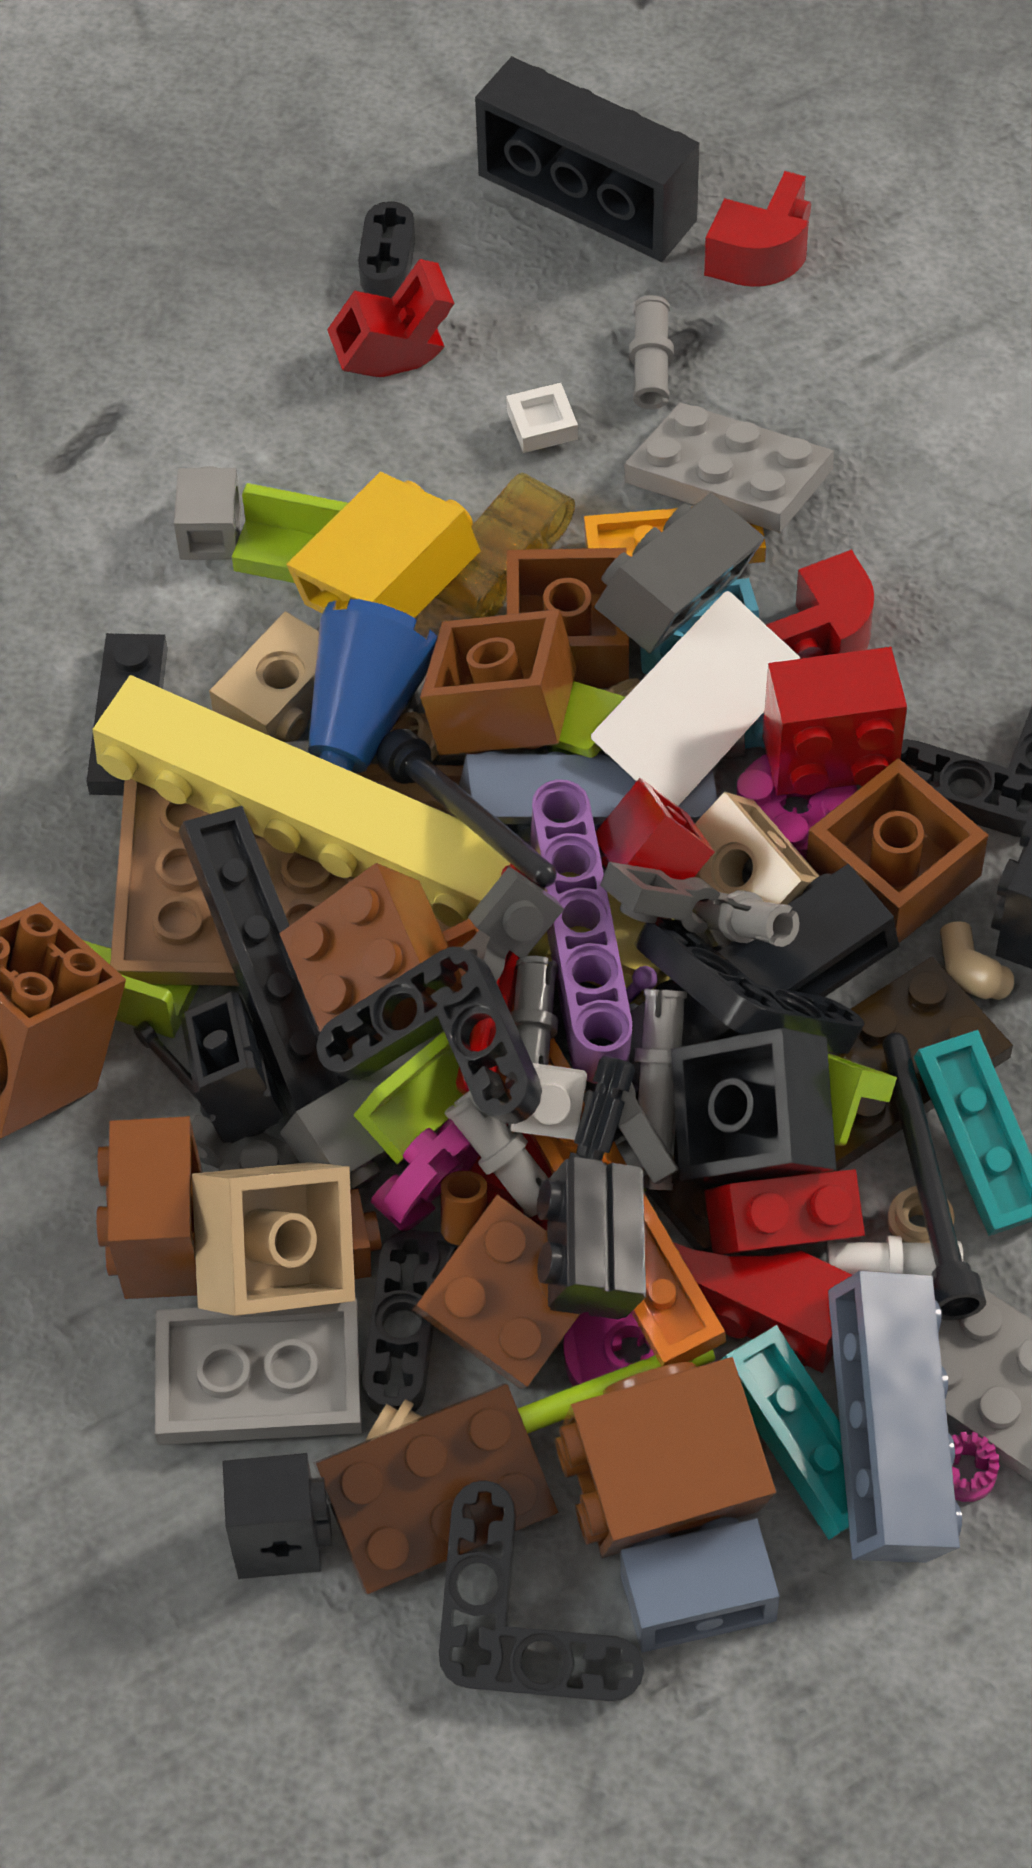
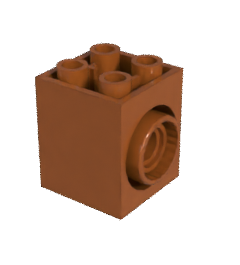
M41 902L0 920V1139L97 1089L126 979Z
M733 1357L696 1367L693 1362L669 1364L617 1381L605 1388L603 1395L571 1404L562 1426L559 1427L560 1436L555 1438L558 1458L565 1477L577 1475L581 1488V1503L575 1504V1511L586 1545L597 1542L602 1558L619 1554L622 1549L630 1548L632 1545L650 1538L670 1534L673 1538L699 1530L704 1524L719 1518H739L759 1512L776 1494Z

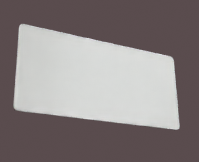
M726 591L591 734V739L635 781L642 778L679 806L764 712L768 663L801 658L731 592Z

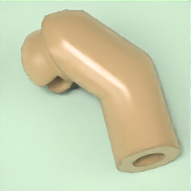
M961 921L951 922L941 928L940 935L945 969L965 992L978 998H992L996 1000L1006 998L1014 987L1013 972L1008 967L1002 966L997 960L975 951L970 924Z

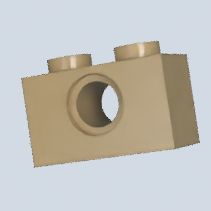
M285 611L209 690L212 711L282 742L297 741L305 731L308 720L311 718L319 631Z
M724 792L695 823L715 851L695 877L703 879L718 892L730 894L737 890L749 891L760 896L764 902L788 905L801 896L806 887L819 877L817 872L753 799ZM751 858L753 872L750 879L744 884L742 870L747 860Z

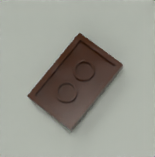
M504 1383L313 1462L318 1477L325 1478L327 1500L363 1591L366 1594H370L447 1561L451 1510L454 1499L463 1487L472 1482L486 1480L497 1483L510 1493L516 1506L515 1531L559 1513L509 1386ZM480 1493L478 1504L466 1505L465 1518L476 1522L477 1535L476 1543L461 1539L460 1555L487 1544L490 1523L503 1520L504 1508H499L492 1504V1494Z

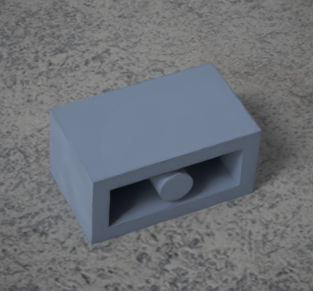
M733 1517L719 1518L704 1524L695 1533L674 1538L670 1534L661 1535L621 1550V1579L641 1653L777 1621L780 1596L757 1518L739 1522L738 1519Z

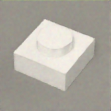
M561 383L506 396L507 412L523 453L578 440V424Z
M533 1063L542 1087L540 1104L535 1113L527 1120L517 1124H508L510 1131L575 1140L580 1123L587 1073L579 1069Z

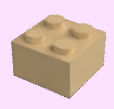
M306 1162L192 1174L197 1300L199 1309L238 1316L355 1301L349 1166Z

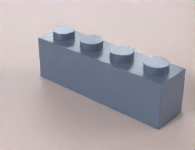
M491 751L482 754H466L459 787L531 846L533 796L537 789L546 782L556 779L569 780L583 788L590 800L596 832L636 781L607 754L588 758L582 755H567L562 752H548L542 755H518ZM713 769L679 805L680 808L688 813L694 823L717 800ZM554 819V820H551V821L556 822V823H566V822H569V821H566V820H564V819Z
M858 1271L828 1290L852 1560L927 1563L960 1548L959 1535L962 1528V1513L958 1503L955 1501L952 1473L955 1445L952 1436L948 1433L945 1404L948 1392V1377L944 1367L941 1365L938 1335L941 1326V1309L934 1296L933 1276Z

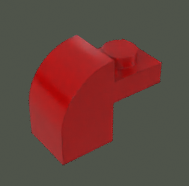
M784 171L767 209L724 198L705 237L704 276L742 286L760 287L779 283L794 275L806 261L808 220L811 213V202L804 200L806 176Z
M419 259L392 298L353 291L327 329L342 371L373 377H387L418 369L434 359L444 349L445 346L438 331V326L448 316L455 303L439 263Z
M852 549L798 569L795 605L799 612L766 624V626L800 658L867 650L871 636L874 589L869 576Z

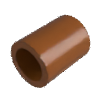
M465 1170L456 1171L447 1175L441 1182V1233L445 1240L454 1245H460L487 1208V1182L478 1173Z

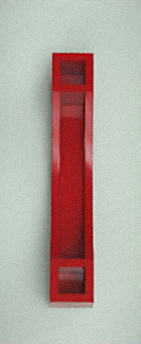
M522 1133L528 1140L525 1149L548 1178H550L552 1173L528 1133ZM479 1155L470 1171L478 1173L487 1182V1206L498 1195L523 1213L524 1210L493 1172L486 1175L478 1164L481 1159ZM537 1214L530 1218L547 1231L546 1220H540ZM674 1243L722 1325L725 1334L734 1338H744L747 1336L754 1339L777 1325L804 1367L807 1365L821 1373L825 1371L834 1354L828 1290L852 1276V1274L803 1251L773 1256H727L693 1250Z

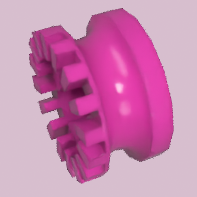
M960 1432L958 1436L952 1435L955 1445L953 1465L959 1464L962 1455H970L975 1457L974 1463L976 1468L986 1470V1472H976L970 1482H966L967 1479L965 1478L959 1480V1469L952 1467L955 1500L975 1502L986 1497L993 1490L1000 1467L999 1454L996 1453L994 1444H989V1439L985 1436L983 1438L978 1437V1433L972 1432L971 1435H967V1432Z

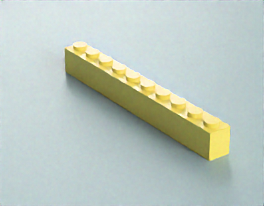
M132 675L125 681L93 728L97 764L101 765L112 776L121 780L133 779L155 789L163 798L172 803H186L209 814L242 806L254 834L265 838L271 846L285 853L297 852L319 862L328 872L341 878L351 876L356 878L369 867L378 863L417 879L423 887L436 919L450 927L469 919L468 916L501 877L502 869L510 865L504 857L458 818ZM564 872L560 874L565 877L580 876L573 872ZM607 892L626 989L633 982L632 975L634 971L640 966H649L655 970L658 978L655 987L668 981L670 977L645 957L634 944L645 922L635 920L620 911L621 902ZM581 926L569 928L570 930H573L575 932L591 931L590 929ZM547 931L527 956H543L548 958V962L552 961ZM588 982L594 986L602 987V985L598 983ZM641 991L630 1004L640 1005L645 1001L644 991Z

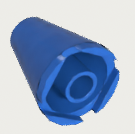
M350 599L347 609L336 610V600L328 602L320 618L308 753L353 773L365 772L377 754L379 744L391 732L427 675L437 635L430 630L427 639L414 631L417 619L383 604L361 599Z

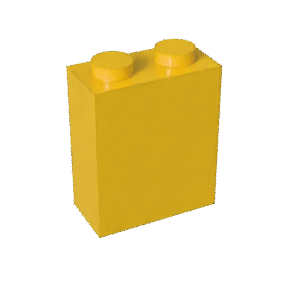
M380 471L286 565L304 605L322 614L328 602L336 600V610L347 609L350 599H361L389 606L415 618L481 550L471 528L473 520L462 505L451 499L444 501L425 492L419 485L410 480L403 482Z

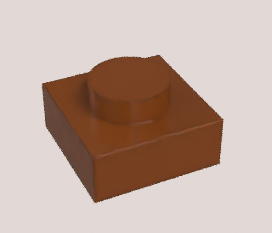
M358 1188L350 1190L354 1280L371 1277V1252L382 1249L376 1212L363 1213Z

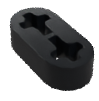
M394 201L381 202L374 205L365 216L358 257L360 286L365 293L392 298L411 272L415 246L414 216L410 208L402 203ZM394 226L392 238H383V233L386 232L387 227ZM382 261H390L391 266L387 269V273L380 274Z

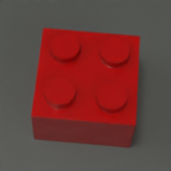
M891 646L768 663L762 737L776 796L794 793L812 795L824 789L852 785L864 786L896 759H901L907 703Z

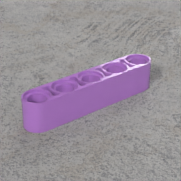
M556 779L543 784L533 796L530 842L531 847L549 861L557 872V878L551 886L540 888L556 898L564 908V911L547 930L552 960L558 964L556 985L570 1062L573 1069L584 1070L587 1073V1081L598 1083L594 1082L593 1078L599 1059L602 1056H611L629 1062L632 1018L608 894L600 886L604 873L590 800L586 791L578 784L569 780ZM554 819H564V820L569 821V822H566V823H556V822H553V821H551V820H554ZM564 872H573L580 876L565 877L560 874ZM581 926L586 927L591 931L575 932L573 930H570L569 928ZM586 981L595 982L602 985V987L589 989L579 984ZM605 1038L614 1044L597 1046L590 1043L589 1040Z

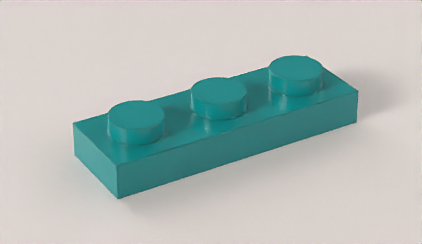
M975 1030L919 1049L913 1058L988 1237L1032 1222V1155L979 1031Z
M776 1325L728 1353L720 1360L733 1357L756 1429L828 1540L849 1528L840 1422Z

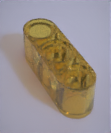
M524 472L517 474L471 526L481 552L435 598L471 618L495 616L507 602V550L552 549L563 536L572 520L575 511V500Z

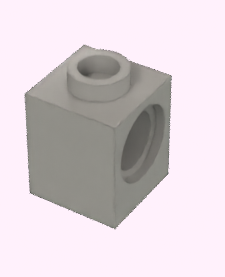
M214 466L178 468L174 528L180 560L232 559L240 535L241 498L236 468H218Z

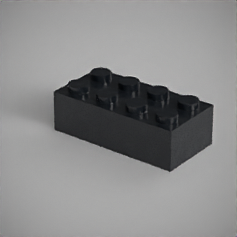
M513 56L509 58L475 96L479 176L660 262L666 259L696 223L700 142Z

